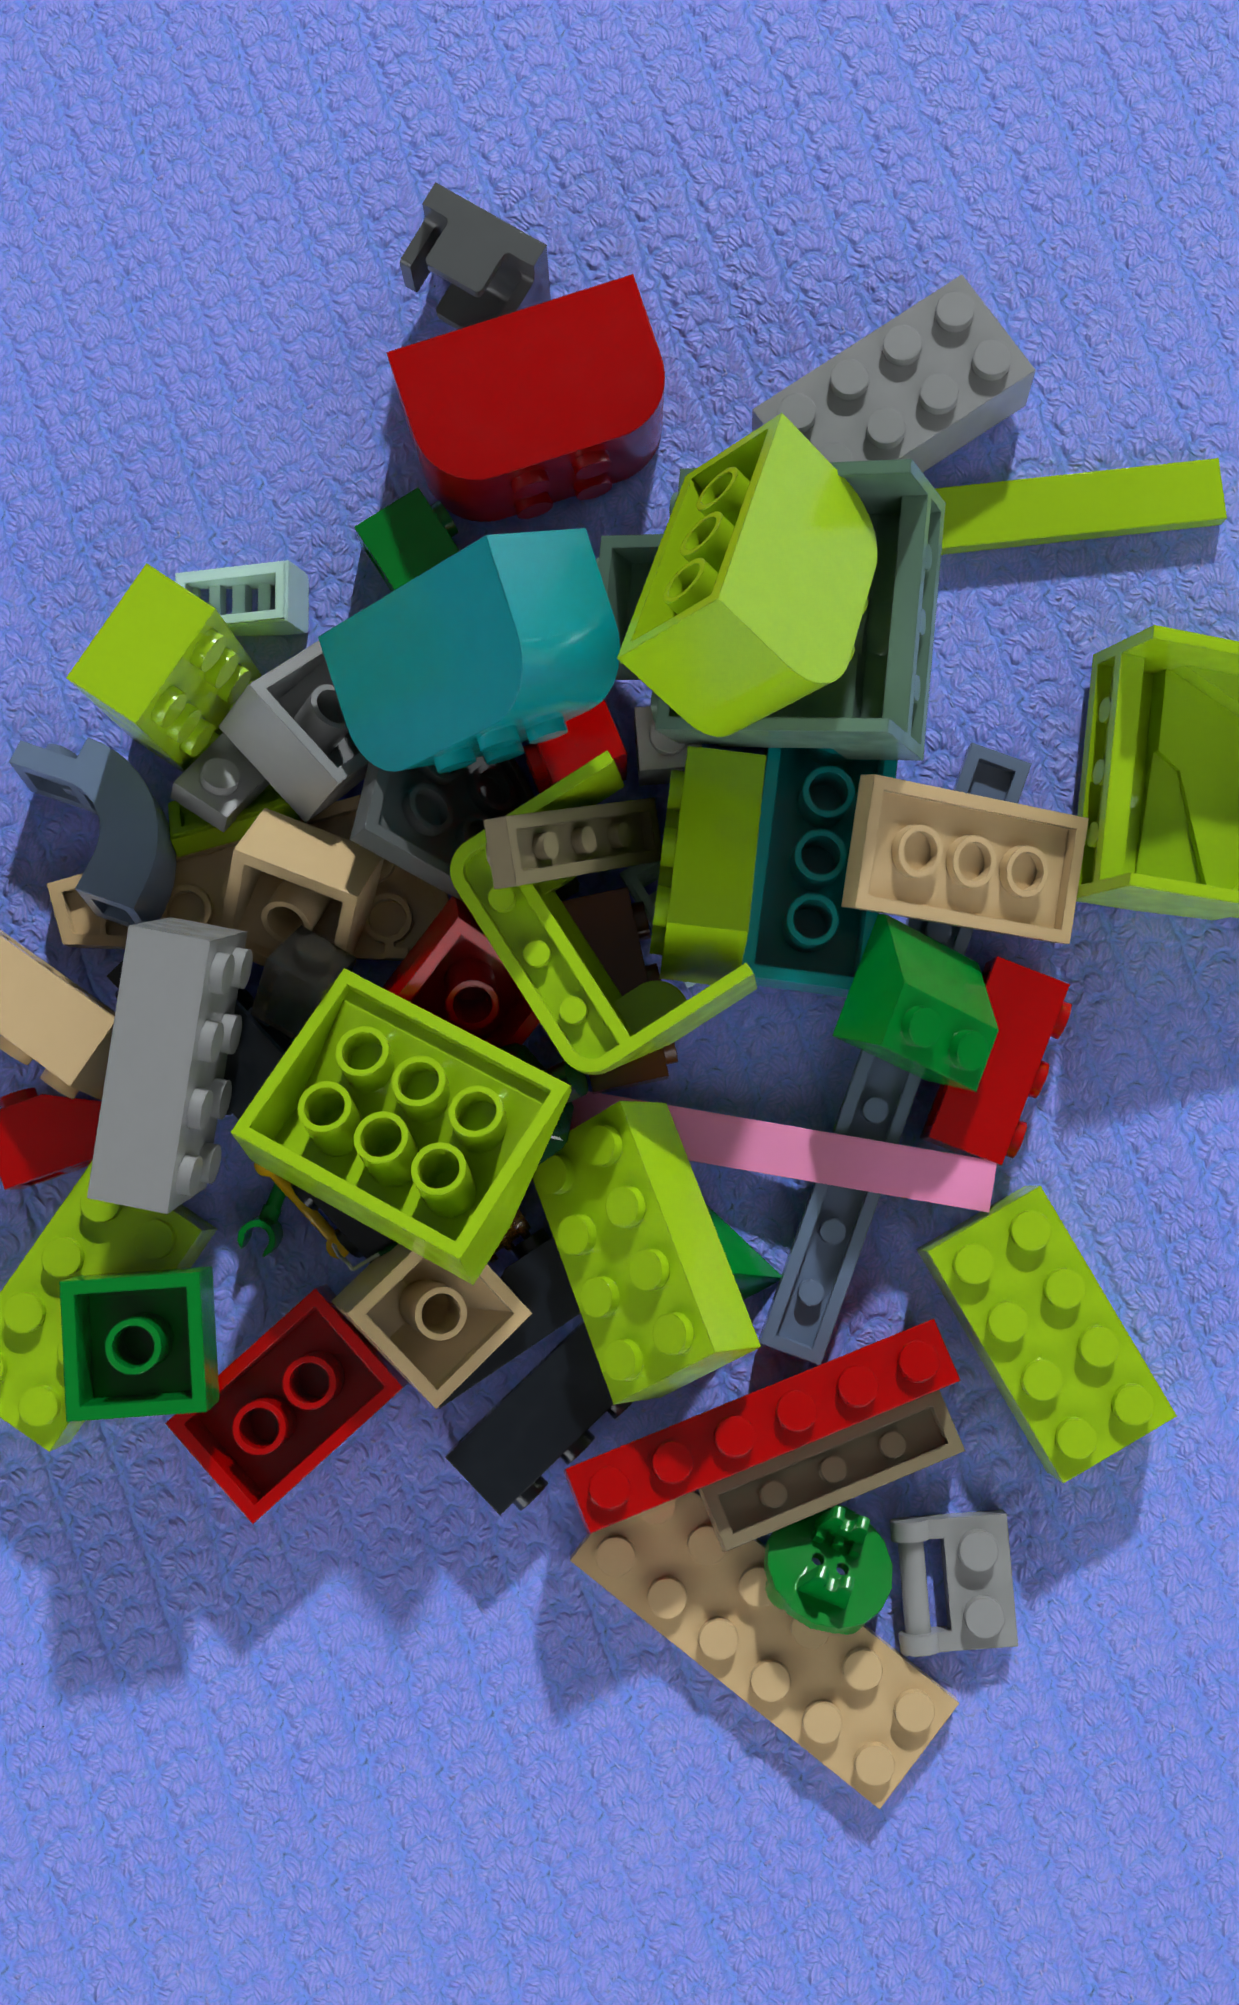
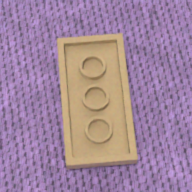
M877 774L861 775L841 907L1051 943L1070 944L1089 818Z

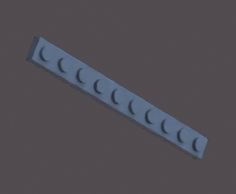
M971 743L967 748L953 790L1018 804L1031 763ZM907 918L905 924L962 955L966 953L974 930ZM861 1050L832 1133L899 1144L921 1078ZM814 1182L758 1339L761 1344L821 1365L881 1194Z

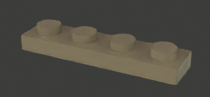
M655 797L483 820L487 840L486 857L491 867L494 889L661 861L662 843Z
M937 1390L698 1490L722 1551L725 1552L962 1453L965 1449L940 1390Z

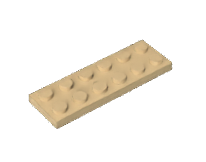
M697 1490L586 1535L571 1555L570 1561L878 1809L883 1806L959 1705L954 1695L900 1654V1652L866 1625L854 1634H834L810 1629L788 1615L785 1610L774 1606L768 1599L765 1590L767 1581L764 1571L766 1546L758 1539L723 1552L701 1495Z

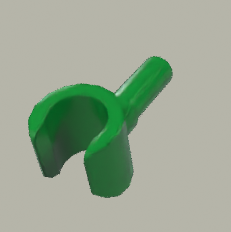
M275 1183L266 1204L263 1205L260 1215L243 1225L238 1232L237 1241L242 1249L248 1244L254 1227L264 1229L269 1236V1243L264 1250L263 1257L275 1250L283 1238V1229L278 1219L286 1195Z

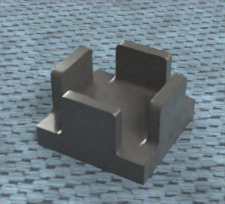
M435 182L422 203L425 215L424 221L400 260L405 287L417 293L430 272L450 282L449 288L436 307V312L440 320L456 329L465 328L551 300L547 245Z

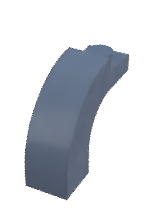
M87 738L78 756L57 744H48L46 748H42L20 740L9 763L31 792L85 809L99 817V838L96 849L75 888L96 916L125 926L161 919L174 886L176 852L170 840V827L165 813L138 771L118 752L91 738Z

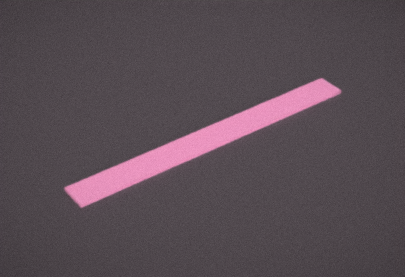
M588 1091L586 1095L572 1101L574 1110L570 1131L618 1101H648L602 1093L593 1094V1092ZM667 1105L689 1161L981 1212H990L997 1163L986 1159Z

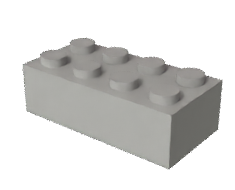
M960 275L752 409V432L780 413H783L829 462L912 459L923 473L1026 406L1036 370L965 277Z
M173 917L128 926L87 1198L168 1214L207 1188V1183L212 1184L215 1181L221 1162V1146L214 1144L217 1119L225 1117L232 1092L231 1081L224 1079L227 1055L235 1053L242 1031L241 1015L234 1014L238 988L244 989L246 987L252 969V951L245 949L247 931Z

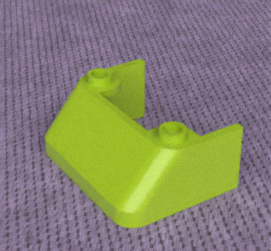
M607 750L506 816L597 805L625 785L615 761ZM485 829L464 842L452 857L450 876L455 889L562 1058L572 1068L588 1075L603 1074L668 1046L758 989L754 973L746 962L688 1000L676 986L665 981L643 983L622 996L555 892L576 876L494 889L491 867L486 857L487 840Z

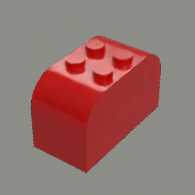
M633 274L386 352L399 400L428 487L437 501L439 500L448 511L461 518L478 522H490L517 515L519 519H530L548 512L553 507V503L576 496L578 500H589L599 497L610 491L612 484L628 479L642 470L652 459L658 448L663 423L665 370Z

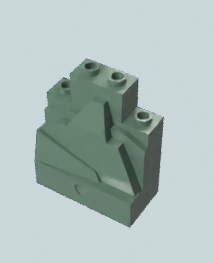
M912 459L830 462L837 469L838 475L844 477L850 483L863 502L875 531L878 552L876 569L867 597L868 606L862 615L854 644L855 653L844 674L836 681L725 737L710 736L695 729L657 694L652 692L651 714L656 723L655 730L679 744H717L720 747L831 748L848 760L923 761L946 503ZM697 468L680 469L678 492L673 493L670 500V515L685 476ZM663 534L601 536L600 553L596 561L616 620L620 648ZM619 661L615 680H640Z

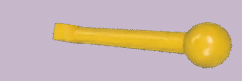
M254 1163L256 1172L261 1176L270 1177L327 1240L326 1250L330 1256L339 1259L331 1246L332 1243L337 1245V1249L343 1257L349 1254L337 1239L333 1227L318 1211L310 1209L297 1197L290 1182Z

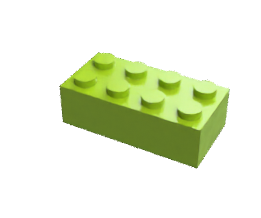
M146 563L66 678L133 740L184 772L223 733L218 726L247 686L260 678L262 674L216 608Z
M618 1101L569 1132L568 1141L565 1146L538 1165L532 1179L613 1404L661 1398L760 1348V1342L667 1103Z
M92 1162L0 1292V1418L49 1452L71 1442L85 1422H66L59 1282L79 1275L191 1268L217 1231L216 1227L182 1204L170 1213L165 1214L87 1198Z
M1041 1185L1023 1186L991 1205L989 1213L979 1212L916 1249L1046 1472L1063 1484L1177 1417Z

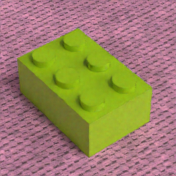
M688 746L685 771H671L649 953L662 955L659 979L712 985L742 965L749 932L766 755Z

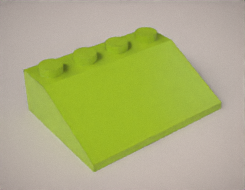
M344 968L231 1130V1134L252 1162L474 1285L509 1230L572 1089L569 1084Z

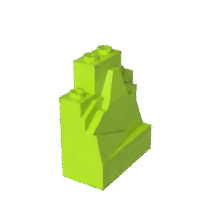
M1153 625L1093 654L1077 816L1089 818L1077 902L1207 920L1229 917L1239 918V641Z

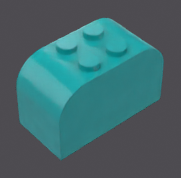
M586 528L485 535L318 636L345 723L353 742L370 763L380 769L394 772L435 765L438 773H446L475 763L477 761L476 757L484 756L486 764L490 765L520 756L524 753L522 742L528 740L529 744H536L564 735L568 732L566 721L591 710L601 703L611 690L619 668V660L617 659L620 651L619 632Z

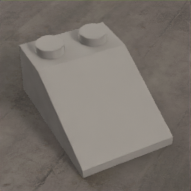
M319 641L250 683L218 726L305 823L346 795L365 779L369 761L358 750L349 734Z

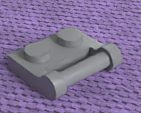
M1003 1510L899 1517L889 1521L891 1541L898 1543L905 1625V1630L899 1632L900 1654L911 1657L935 1655L939 1652L1018 1646L1007 1513ZM929 1539H940L947 1626L931 1627L924 1552V1541Z

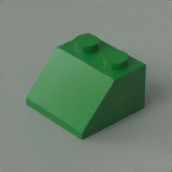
M878 914L832 1036L926 1081L977 1091L999 1031L979 964L886 914Z

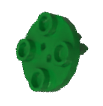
M836 1505L772 1532L766 1543L764 1571L767 1577L765 1590L772 1604L779 1609L785 1610L788 1615L810 1629L845 1635L854 1634L882 1610L892 1589L893 1564L885 1541L871 1525V1520L866 1516H860L846 1506ZM812 1558H817L821 1565L814 1564ZM836 1568L843 1569L845 1575H840Z

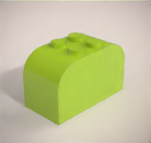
M780 413L685 476L617 656L620 662L687 723L710 736H730L839 679L846 671L855 653L854 644L862 615L868 606L867 597L878 556L875 531L869 514L850 483L844 477L838 475L837 469L783 413Z

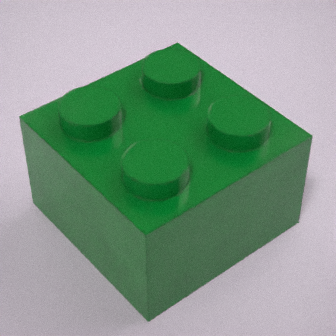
M212 1266L79 1275L59 1282L66 1422L207 1412L219 1402Z

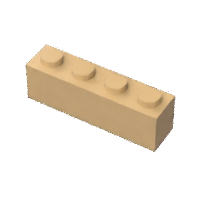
M0 929V1049L25 1065H29L33 1059L45 1067L40 1079L61 1094L74 1099L77 1093L81 1091L102 1100L115 1011Z

